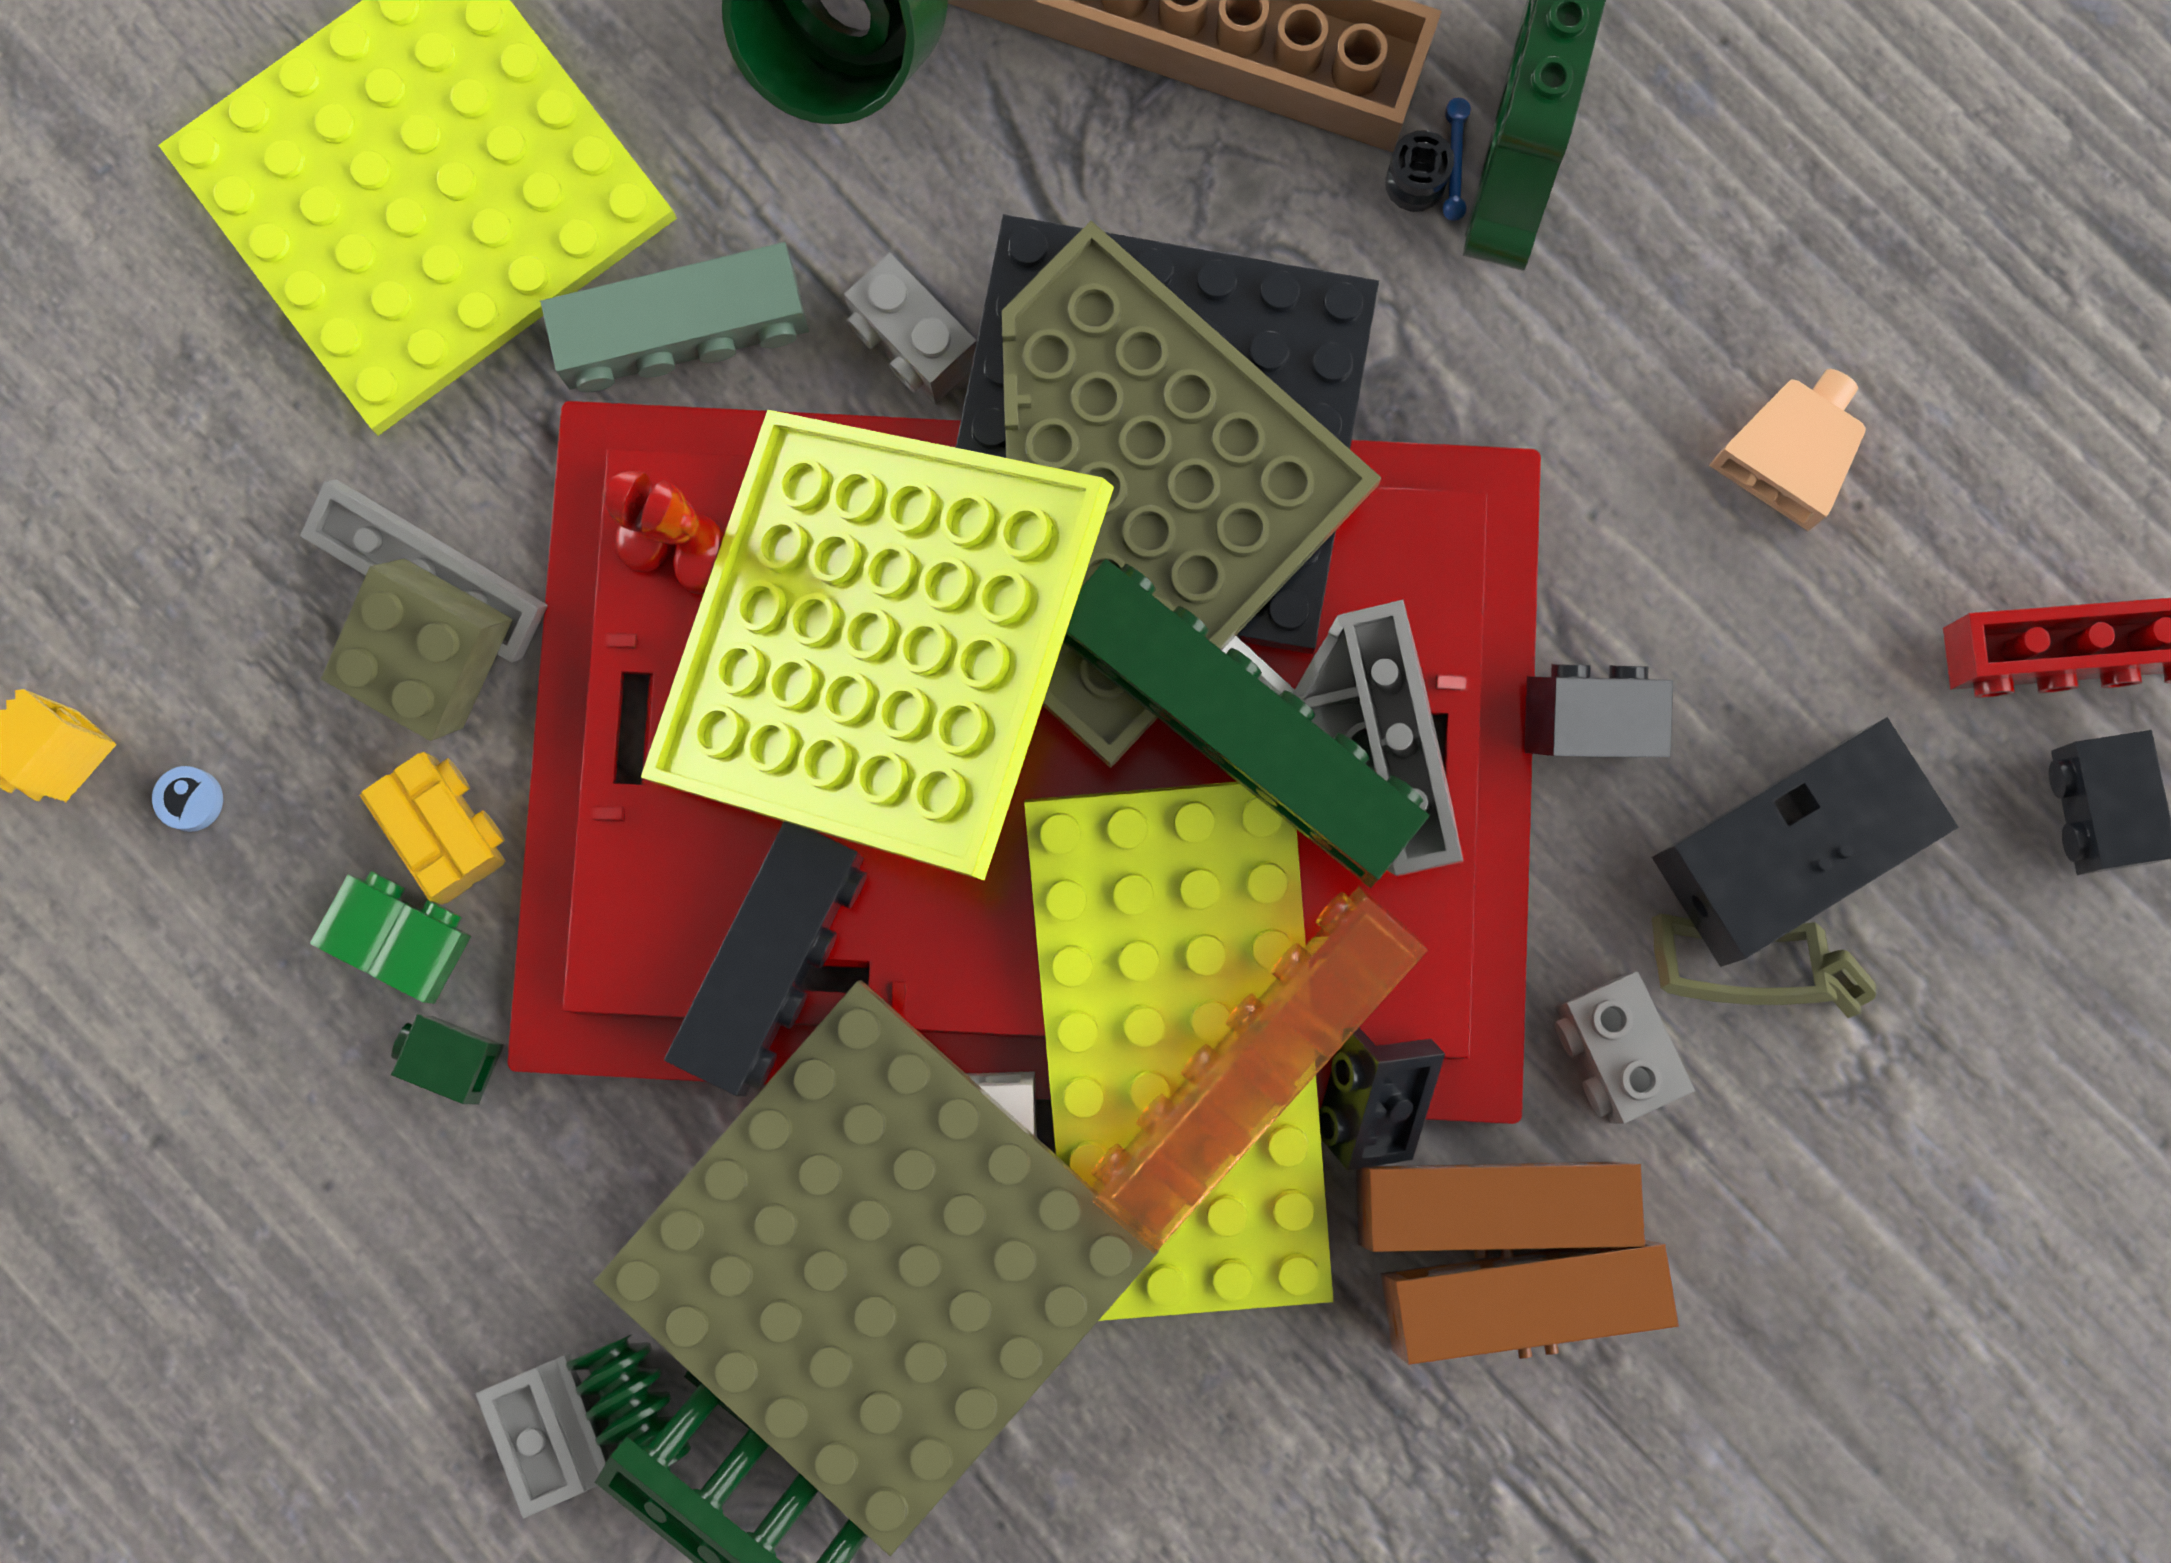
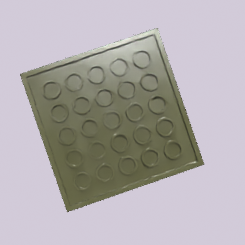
M860 980L853 985L593 1283L884 1552L891 1556L1158 1254L1160 1248Z

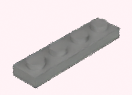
M337 479L324 481L300 534V537L364 575L367 574L370 566L405 558L509 616L513 620L497 654L511 663L523 658L548 607L544 602Z

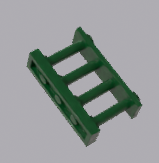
M687 1371L684 1377L696 1386L697 1389L648 1447H639L626 1437L609 1457L594 1483L693 1563H783L776 1557L775 1548L819 1491L799 1473L754 1532H745L723 1514L722 1505L770 1445L690 1371ZM719 1405L749 1430L701 1489H691L670 1472L668 1464L714 1408ZM848 1519L816 1563H850L868 1536Z

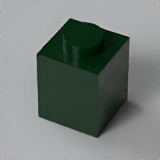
M417 1014L413 1024L408 1022L402 1027L394 1042L391 1057L397 1061L391 1075L458 1103L479 1105L504 1044L437 1017Z

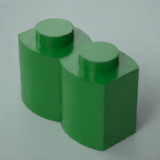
M374 871L369 872L366 880L348 874L310 944L421 1002L435 1004L471 938V935L457 928L462 917L429 900L426 901L422 910L401 899L406 889L404 886Z

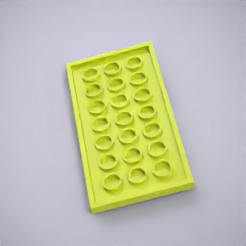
M1238 782L1026 799L1024 805L1056 1155L1160 1248L1158 1254L1098 1321L1334 1302L1297 829Z

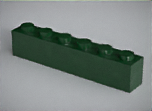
M1105 559L1081 587L1063 643L1371 888L1429 818L1430 815L1419 807L1423 802L1419 793L1400 778L1391 775L1386 781L1365 764L1369 759L1368 754L1349 737L1341 733H1336L1333 738L1312 722L1315 713L1299 697L1287 690H1283L1280 695L1276 694L1258 679L1262 672L1246 655L1234 648H1230L1227 653L1223 652L1205 637L1209 630L1193 613L1181 606H1177L1174 611L1170 610L1152 595L1156 588L1140 571L1128 564H1124L1119 569L1109 560Z

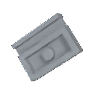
M570 1353L475 1393L523 1519L598 1486L594 1482L610 1457L606 1445L597 1446L595 1439L601 1434L596 1420L587 1421L585 1416L591 1409L587 1396H578L575 1389L581 1384L577 1370L568 1371L566 1363L572 1360Z

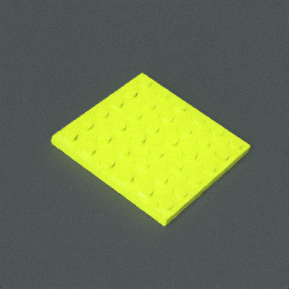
M362 0L158 145L368 426L378 436L543 317L541 300L577 292L677 219L670 205L510 0Z
M767 410L641 778L659 785L984 881L1114 486L1102 477Z

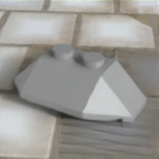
M1399 600L1337 615L1328 631L1329 634L1313 657L1293 694L1313 710L1315 717L1312 722L1333 738L1336 733H1341L1349 737L1368 754L1369 759L1365 763L1368 767L1386 781L1391 775L1400 778L1422 797L1423 802L1419 807L1430 816L1387 869L1389 872L1400 876L1463 862L1451 796L1404 601Z

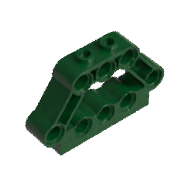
M1527 0L1468 220L1463 256L1521 271L1525 270L1560 164L1572 134L1606 0Z

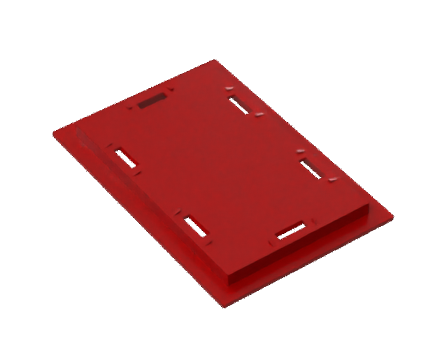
M567 401L561 407L545 604L548 607L544 612L507 1060L508 1067L514 1072L707 1082L664 1061V1058L784 821L659 785L642 778L641 785L616 783L624 674L650 675L643 756L644 769L704 594L690 593L678 582L673 564L676 545L668 558L652 571L636 572L624 564L617 555L615 548V535L619 524L615 523L607 512L603 491L610 480L621 472L632 470L644 472L648 475L653 487L664 480L680 488L686 500L693 506L696 514H704L713 519L725 534L767 411ZM777 411L955 448L961 420ZM1352 440L1350 450L1381 477V480L1374 491L1335 532L1316 647L1313 655L1243 643L1293 689H1296L1313 657L1329 634L1328 631L1337 615L1403 600L1424 678L1432 715H1446L1444 770L1453 805L1463 862L1396 876L1386 870L1381 878L1370 888L1297 830L1318 1108L1320 1109L1332 1070V1061L1337 1053L1343 1028L1359 1026L1376 1046L1432 1039L1445 1053L1426 1120L1516 1124L1522 1118L1533 758V754L1524 753L1527 676H1535L1541 455L1537 450L1529 448ZM1042 706L984 881L815 831L857 851L864 858L859 870L867 873L865 883L853 906L848 909L841 905L829 928L837 933V938L823 966L869 968L868 987L965 1074L1035 1072L1036 1099L1051 1100L1025 800L1237 781L1158 718L1120 759L1109 768ZM804 991L808 995L791 1029L781 1026L769 1049L778 1055L764 1085L773 1078L846 993Z

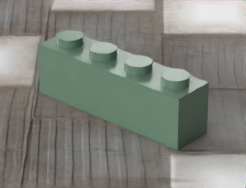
M785 242L540 301L556 372L569 390L577 388L581 392H595L607 389L615 383L614 379L637 373L639 376L646 378L662 376L672 372L675 369V364L699 359L703 363L724 361L733 357L737 349L760 344L763 348L786 346L797 339L796 335L809 332L793 262Z

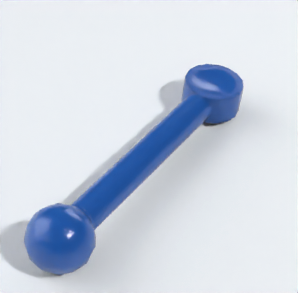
M1460 97L1450 100L1445 110V118L1451 123V149L1454 153V166L1449 177V198L1443 203L1442 210L1444 216L1451 221L1460 220L1467 211L1466 203L1461 198L1463 125L1469 118L1471 106L1467 100Z

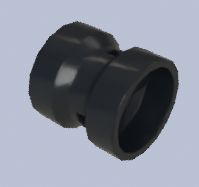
M1417 130L1405 135L1395 146L1385 177V187L1391 201L1399 208L1410 212L1425 211L1434 207L1443 196L1454 166V153L1449 143L1440 134L1429 130ZM1415 160H1423L1427 163L1415 162Z

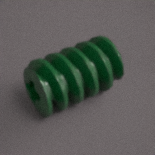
M629 1335L566 1363L568 1371L589 1370L590 1375L575 1389L578 1396L599 1395L600 1400L585 1414L587 1421H609L610 1425L595 1439L597 1446H619L628 1437L639 1447H648L672 1419L673 1416L658 1417L657 1415L672 1399L670 1393L666 1391L648 1392L647 1390L661 1376L660 1367L639 1368L638 1363L652 1350L649 1342L629 1343L628 1338L631 1336ZM686 1442L668 1464L669 1466L678 1462L691 1450L689 1442Z

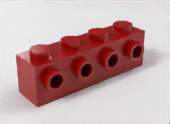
M2171 598L1968 613L1943 628L1950 690L1973 688L1975 698H1990L2015 693L2014 685L2037 683L2038 693L2063 692L2077 689L2079 687L2078 680L2099 678L2101 688H2120L2142 683L2141 675L2163 674L2164 683L2171 684Z

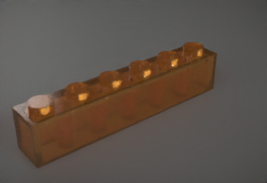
M1360 886L1350 897L1341 892L1331 900L1316 920V923L1321 927L1319 932L1304 948L1300 944L1295 943L1280 957L1271 970V974L1276 980L1259 999L1251 993L1237 1005L1226 1021V1025L1231 1030L1214 1049L1207 1043L1199 1048L1181 1071V1075L1186 1078L1183 1084L1169 1099L1163 1093L1158 1095L1146 1107L1136 1122V1125L1141 1128L1140 1132L1125 1148L1118 1143L1113 1145L1094 1167L1092 1175L1097 1180L1093 1183V1202L1153 1254L1159 1250L1428 951L1419 937Z

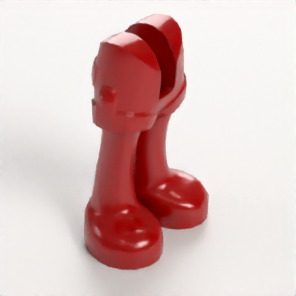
M638 470L621 472L614 476L606 489H604L603 497L607 512L612 520L619 524L615 535V548L620 559L628 568L636 572H649L659 567L668 558L676 545L673 564L678 582L690 593L704 594L724 537L721 528L710 517L704 514H696L693 506L686 500L680 488L672 483L669 484L662 480L653 487L648 475Z

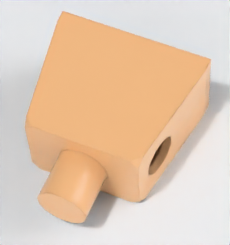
M1835 369L1825 370L1813 389H1810L1798 380L1791 379L1720 451L1709 466L1805 530H1811L1827 517L1831 511L1865 434L1866 427L1864 424L1844 411L1858 391L1857 384L1848 375Z

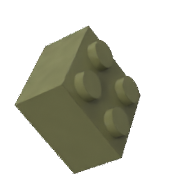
M405 558L373 565L367 571L321 680L427 740L433 741L464 728L513 619Z

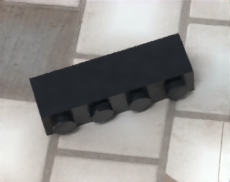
M783 822L664 1061L735 1096L746 1097L751 1086L758 1090L762 1088L777 1059L778 1054L769 1049L780 1027L783 1026L791 1029L805 1004L808 993L799 988L810 966L812 965L820 969L834 946L837 933L829 928L840 906L842 905L850 909L865 883L867 873L859 870L864 858L857 851L811 829Z

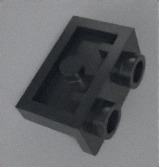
M1359 1026L1343 1028L1337 1053L1332 1061V1070L1322 1106L1319 1109L1321 1140L1347 1171L1413 1160L1445 1057V1053L1432 1039L1376 1046Z

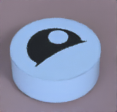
M180 766L167 771L159 778L153 789L152 805L157 817L167 826L187 832L199 831L211 825L219 816L223 805V793L220 784L211 774L194 767Z

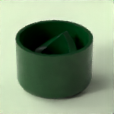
M722 0V23L727 45L736 65L745 79L765 100L783 112L805 121L819 124H845L866 118L882 109L930 56L943 31L948 0H863L871 13L870 28L867 30L845 26L829 14L821 0Z

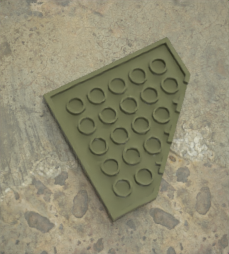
M1090 221L1002 310L1006 458L1102 477L1114 486L1082 586L1105 559L1109 560L1119 569L1124 564H1128L1140 571L1152 582L1156 588L1152 595L1170 610L1174 611L1177 606H1181L1198 617L1209 630L1205 637L1221 650L1229 644L1380 483L1381 477L1093 221ZM1062 643L1042 706L1111 768L1156 721L1157 717Z

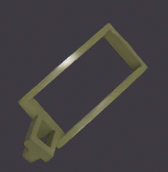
M1662 913L1651 918L1660 988L1669 994L1712 1002L1745 1005H1792L1833 1001L1847 1018L1861 1014V1006L1876 997V983L1847 950L1841 949L1829 952L1825 930L1816 922L1803 923L1774 941L1807 940L1815 986L1756 988L1728 986L1679 977L1674 934L1702 939V937L1688 918Z

